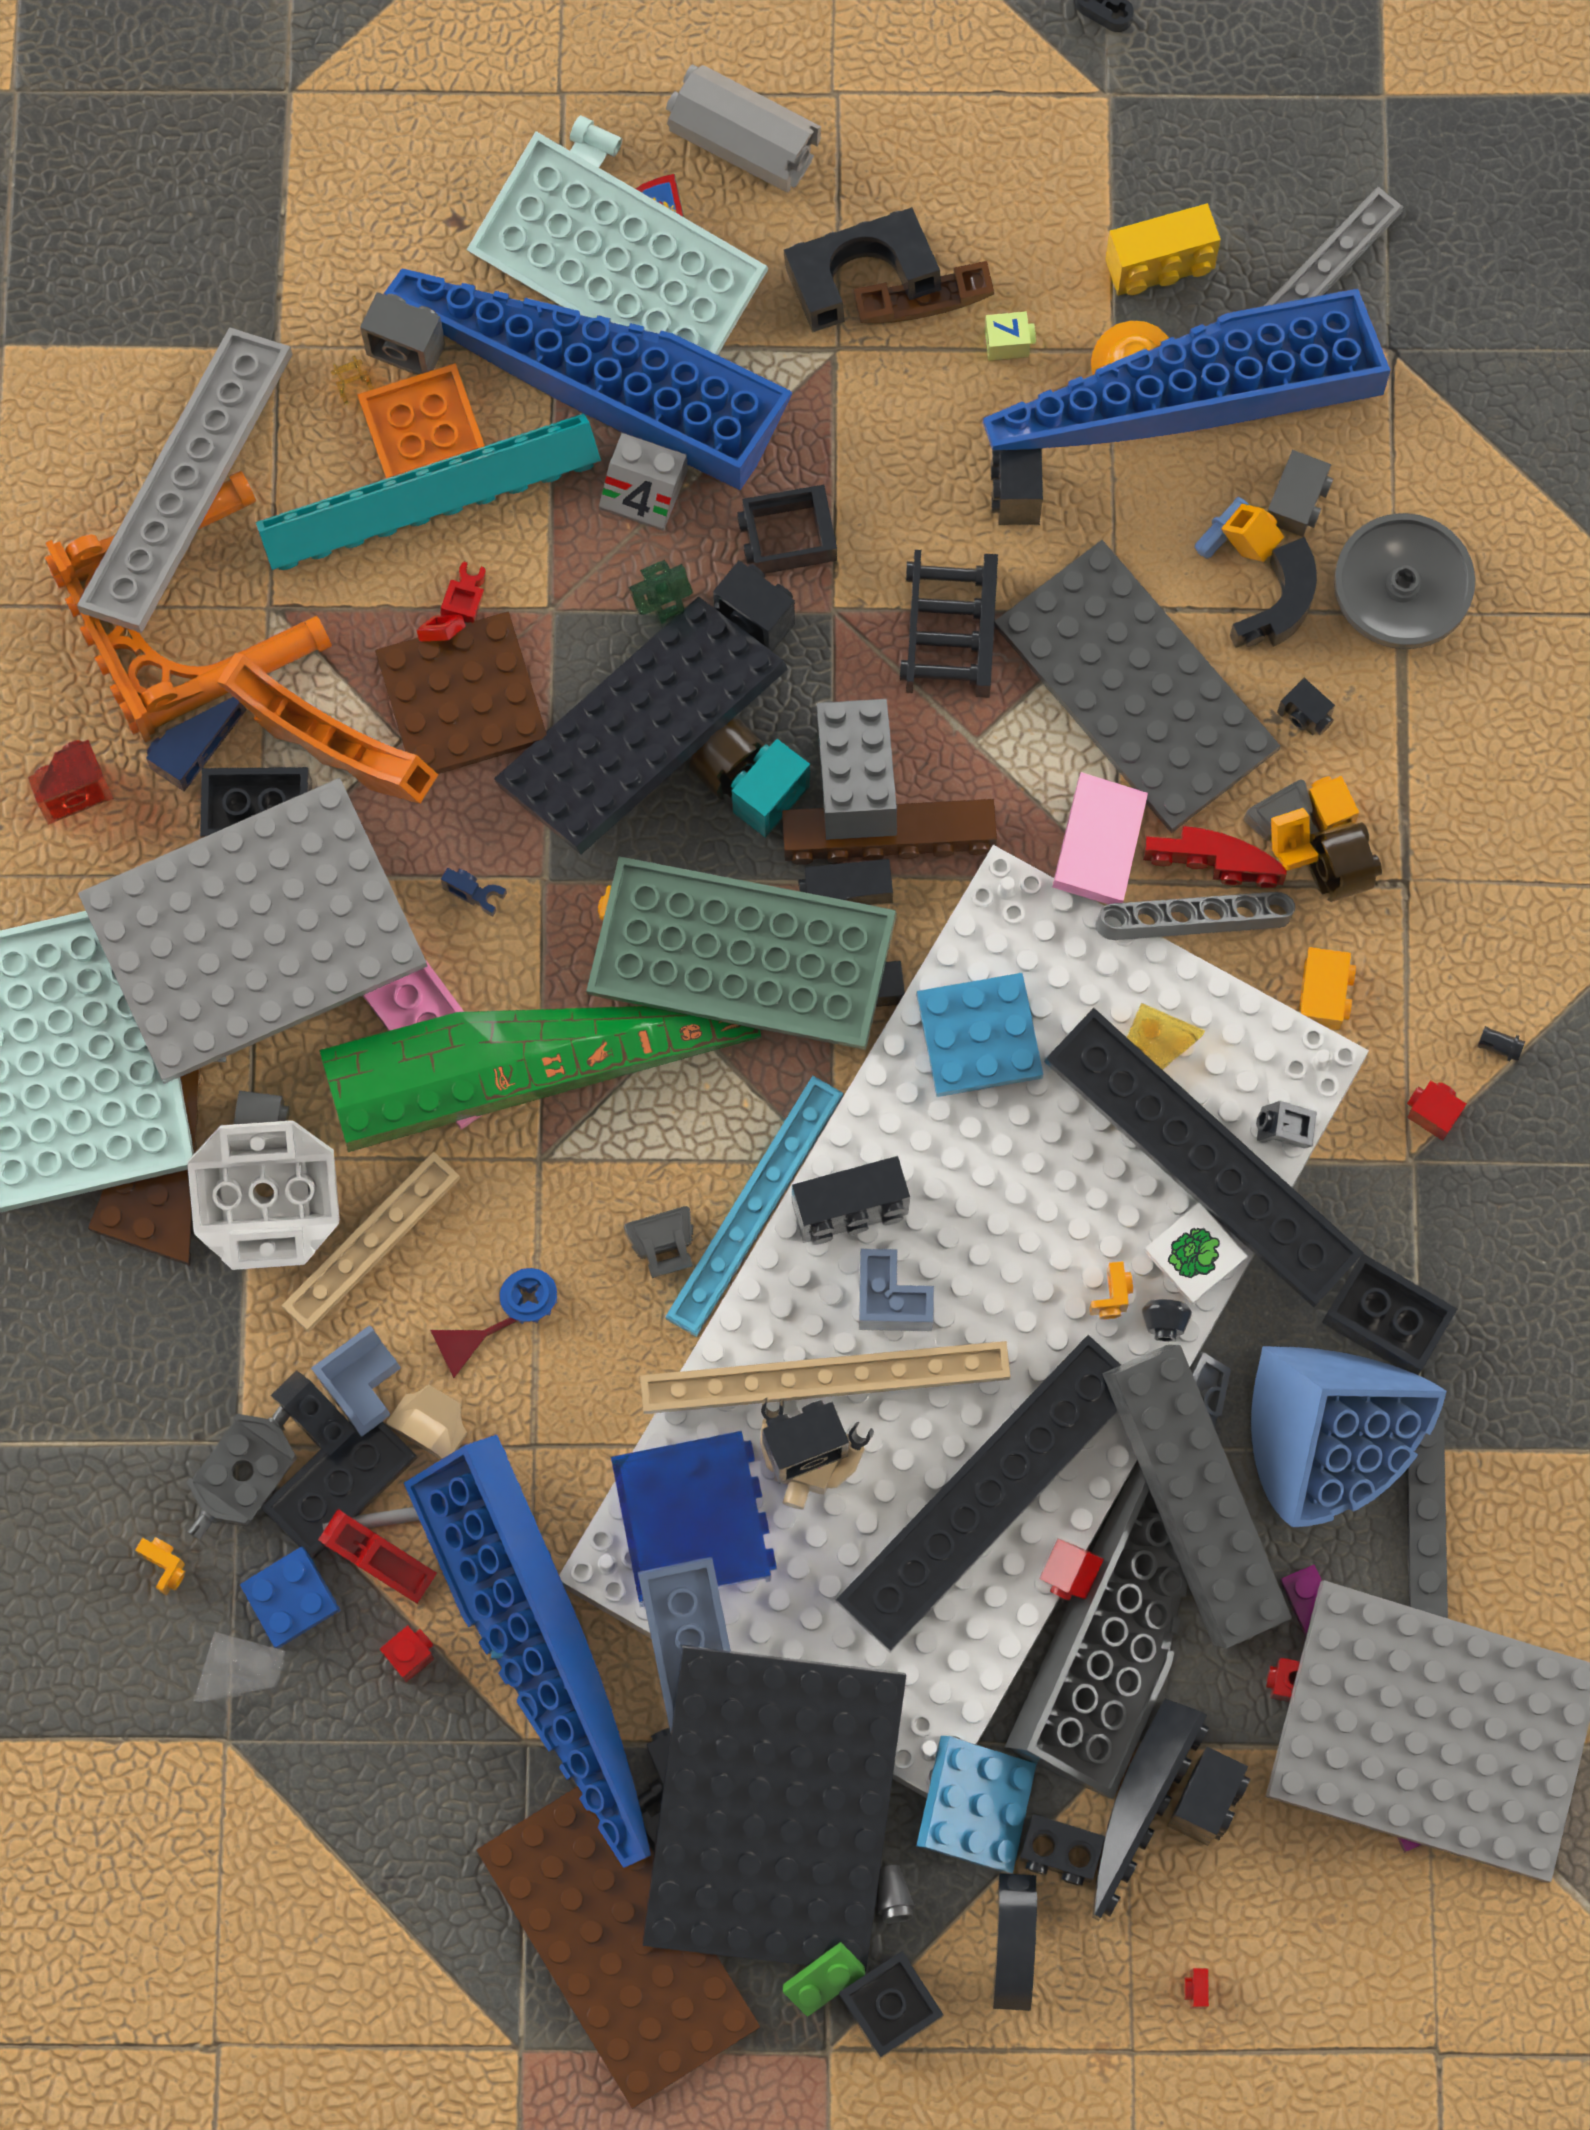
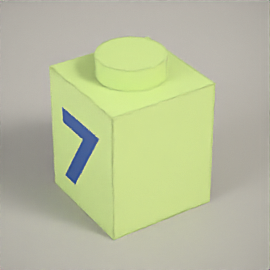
M1027 311L986 315L985 338L988 361L1029 357L1030 344H1036V332L1034 323L1028 324Z

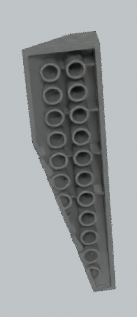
M1199 1352L1190 1369L1215 1428L1217 1417L1222 1415L1231 1369L1208 1354ZM1138 1461L1092 1551L1093 1554L1104 1560L1086 1599L1072 1595L1005 1745V1748L1028 1761L1109 1799H1113L1172 1665L1174 1652L1171 1651L1173 1636L1178 1634L1181 1618H1177L1181 1597L1186 1596L1188 1586Z

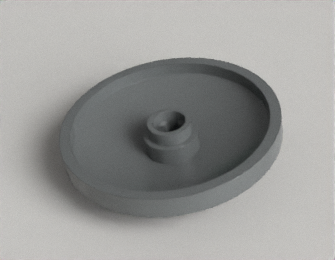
M1408 513L1390 514L1366 523L1355 531L1345 543L1336 564L1334 589L1338 605L1344 617L1361 635L1386 647L1417 649L1441 641L1451 634L1463 621L1474 596L1475 571L1466 547L1446 526L1421 515Z

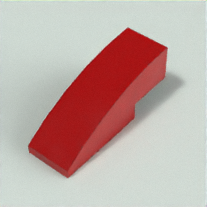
M339 1509L318 1539L333 1551L418 1604L437 1575V1572Z

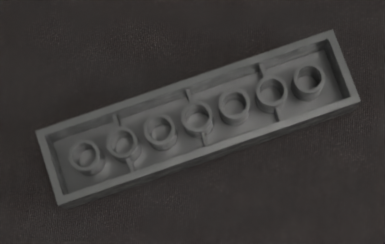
M1165 1345L1102 1373L1212 1644L1222 1648H1229L1292 1619L1181 1345Z

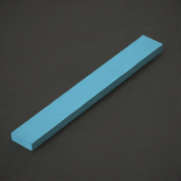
M815 1076L811 1077L665 1316L666 1320L695 1337L698 1336L843 1098V1092Z

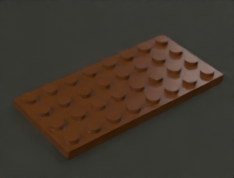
M577 1786L476 1849L631 2108L634 2109L761 2027L717 1955L642 1945L654 1852L649 1846L650 1856L623 1868L598 1829L599 1818L590 1810L587 1811L579 1798L583 1794Z

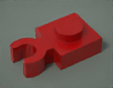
M464 561L459 567L460 582L450 580L441 605L440 615L460 614L463 615L466 623H474L484 596V589L479 587L485 581L486 569L481 566L477 575L470 576L467 574L468 562Z

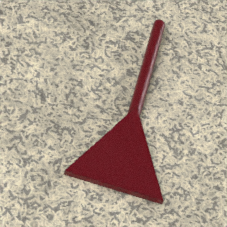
M507 1318L485 1330L430 1331L453 1378H455L485 1337L518 1320Z

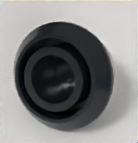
M1159 1299L1147 1302L1142 1308V1315L1147 1331L1154 1334L1155 1340L1173 1342L1176 1341L1177 1336L1184 1334L1192 1316V1311L1184 1302Z

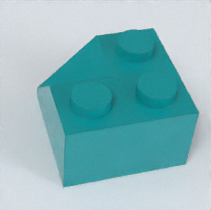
M776 739L771 746L764 745L754 758V762H756L748 773L743 770L731 785L733 788V813L765 838L781 821L782 810H790L810 787V764L779 739Z

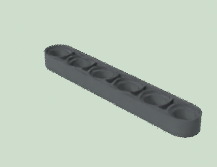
M1282 892L1114 903L1105 905L1101 909L1095 925L1098 933L1109 940L1281 928L1289 924L1295 911V903L1291 897ZM1269 906H1281L1286 914L1278 915L1271 911ZM1245 907L1253 913V917L1242 916L1238 913L1237 908ZM1204 910L1216 911L1221 919L1213 920L1208 918ZM1180 912L1187 917L1188 921H1176L1171 913ZM1145 914L1150 916L1155 921V924L1148 925L1142 923L1138 915ZM1114 917L1121 922L1122 926L1112 927L1106 923L1104 918Z

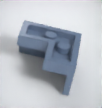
M861 1249L859 1330L932 1331L934 1286L897 1285V1249Z
M371 1326L366 1327L311 1368L322 1386L361 1437L391 1415L372 1389L401 1369V1367Z

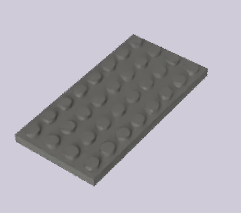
M1103 540L1099 541L994 621V627L1133 789L1148 793L1146 804L1171 833L1280 749V744Z

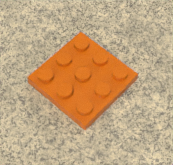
M456 363L357 394L386 479L485 446Z

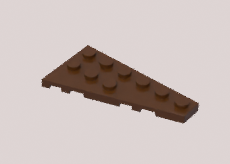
M201 1068L180 1077L194 1154L197 1149L196 1132ZM188 1169L103 1189L88 1229L102 1236L190 1266L193 1221Z

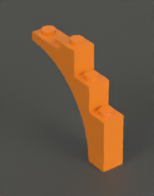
M234 654L217 681L218 684L255 715L254 720L276 739L301 745L320 763L348 771L371 791L421 804L438 776L417 755L379 742L312 706L282 686L242 654Z

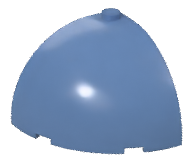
M1263 1346L1253 1391L1251 1433L1258 1475L1267 1498L1275 1511L1291 1527L1312 1526L1334 1520L1333 1516L1348 1509L1354 1512L1377 1498L1407 1470L1418 1456L1414 1451L1421 1443L1426 1433L1430 1435L1434 1429L1447 1391L1412 1372L1357 1355L1314 1348Z

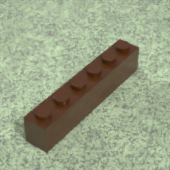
M994 799L896 804L897 835L826 840L824 808L782 810L785 861H792L796 865H806L812 863L815 859H827L831 863H842L852 857H863V860L866 861L881 860L884 856L898 855V858L913 859L917 858L919 854L933 853L935 857H949L954 855V852L968 851L970 855H984L990 851L993 845L996 846L997 842Z

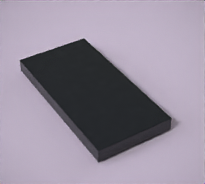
M382 1421L362 1437L356 1430L331 1455L320 1449L261 1508L299 1547H305L312 1560H314L327 1547L318 1540L324 1531L323 1524L329 1523L338 1509L354 1519L418 1457Z

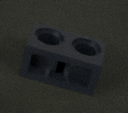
M298 1370L270 1395L308 1437L328 1455L337 1450L356 1431L323 1393Z
M1033 1814L1019 1861L1026 1863L1025 1869L1041 1875H1047L1048 1870L1062 1874V1881L1083 1886L1084 1881L1091 1883L1105 1836ZM1038 1837L1050 1839L1054 1847L1053 1853L1045 1857L1039 1856L1033 1850V1841ZM1074 1848L1084 1849L1089 1855L1088 1865L1082 1868L1073 1866L1069 1861V1852Z

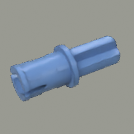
M1236 497L1220 517L1212 519V526L1194 546L1200 556L1206 559L1211 558L1228 539L1221 528L1241 504L1249 505L1244 499Z

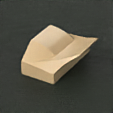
M429 1384L414 1394H405L386 1422L390 1429L440 1460L455 1452L468 1434L462 1424V1405Z

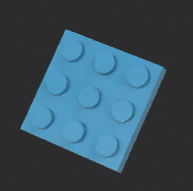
M1023 973L917 991L916 996L936 1097L1043 1079L1044 1074Z
M941 1736L916 1846L999 1872L1013 1874L1036 1764L951 1736Z

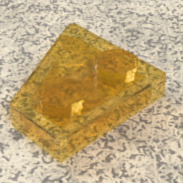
M1141 1003L1126 1037L1163 1070L1201 1039L1205 1030Z

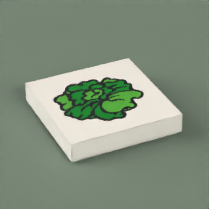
M1200 1203L1195 1205L1144 1248V1252L1191 1305L1248 1257Z

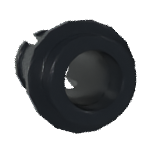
M1485 1026L1477 1047L1507 1057V1061L1510 1062L1511 1059L1519 1060L1525 1041L1519 1039L1520 1035L1512 1037Z

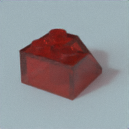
M89 739L83 742L75 740L65 744L62 750L55 752L50 765L40 767L35 771L34 775L28 777L36 802L48 825L114 799Z

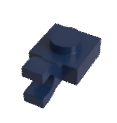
M447 868L441 878L443 890L473 906L477 904L486 914L493 917L496 913V907L489 904L487 899L492 895L504 899L507 894L506 889L495 884L481 888L476 883L477 878L463 869H459L456 872Z

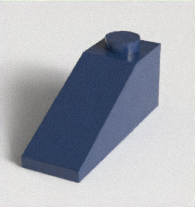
M232 697L167 730L162 738L157 737L147 750L148 756L146 760L150 769L185 792L246 712V707L236 698Z

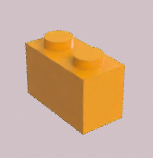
M1308 948L1304 962L1299 1013L1333 1030H1340L1343 1020L1350 1019L1352 999L1346 998L1347 986L1354 985L1356 965L1350 964L1351 953Z

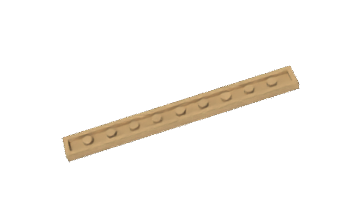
M1007 1341L640 1375L643 1414L759 1404L763 1403L765 1398H767V1403L780 1402V1399L791 1401L1010 1380L1011 1376Z

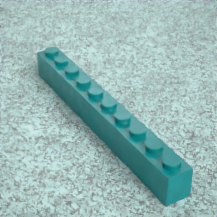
M583 413L255 523L271 569L288 570L299 564L298 561L310 557L312 559H321L332 553L331 550L343 546L345 548H354L363 544L364 539L376 535L378 537H387L396 533L397 528L409 524L413 527L420 526L429 522L430 517L442 513L445 516L454 515L462 511L463 506L475 502L477 505L487 504L495 500L496 495L505 492L510 494L520 493L528 489L530 484L539 481L542 483L558 480L561 474L572 470L575 472L589 470L594 466L593 463L601 461L590 422Z

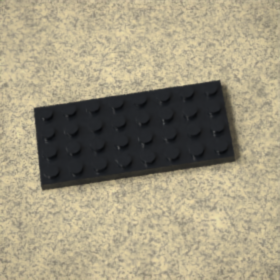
M698 596L546 732L547 735L544 738L535 741L499 773L494 780L504 792L582 855L699 750L715 732L728 724L787 671L788 667L783 659Z

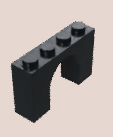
M912 207L902 211H894L887 216L872 221H864L856 226L838 232H830L823 237L805 243L800 242L792 247L783 249L787 274L812 332L845 322L843 301L833 278L840 267L857 258L873 257L889 263L896 270L909 301L942 290L939 266Z
M889 859L805 867V879H798L800 892L866 905L893 903ZM901 961L885 963L876 1007L898 1005L904 996Z

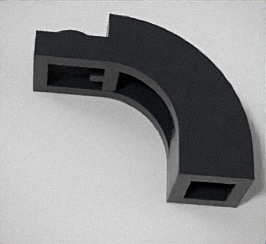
M1305 537L1273 549L1270 564L1279 580L1282 592L1281 597L1268 610L1232 625L1230 638L1235 648L1244 644L1247 647L1257 645L1265 639L1266 635L1274 647L1292 636L1306 619L1316 589L1317 570L1314 556Z
M999 1873L993 2009L1031 2011L1036 1946L1037 1875Z

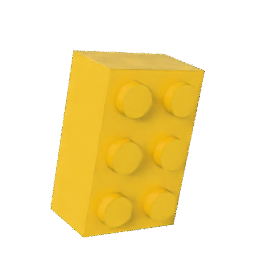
M1208 203L1109 231L1105 261L1118 296L1126 293L1128 295H1137L1148 287L1158 284L1169 286L1176 283L1180 278L1190 275L1201 277L1215 269L1221 239Z

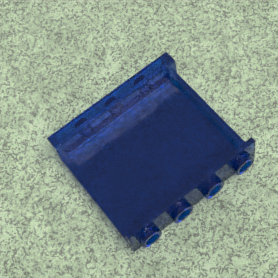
M742 1431L611 1457L640 1607H645L638 1572L712 1557L718 1588L765 1579L766 1582L771 1581L770 1571L777 1570L773 1548L766 1549L763 1535L770 1534L766 1512L758 1513L756 1499L762 1498L761 1486L758 1476L751 1477L749 1463L755 1462L752 1442L751 1440L744 1441Z

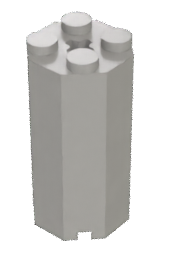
M692 64L684 76L683 83L685 84L679 93L675 91L668 100L666 110L671 112L667 121L669 131L786 193L790 191V186L796 187L812 162L814 155L810 154L811 144L818 147L821 140V126L704 65L697 67Z

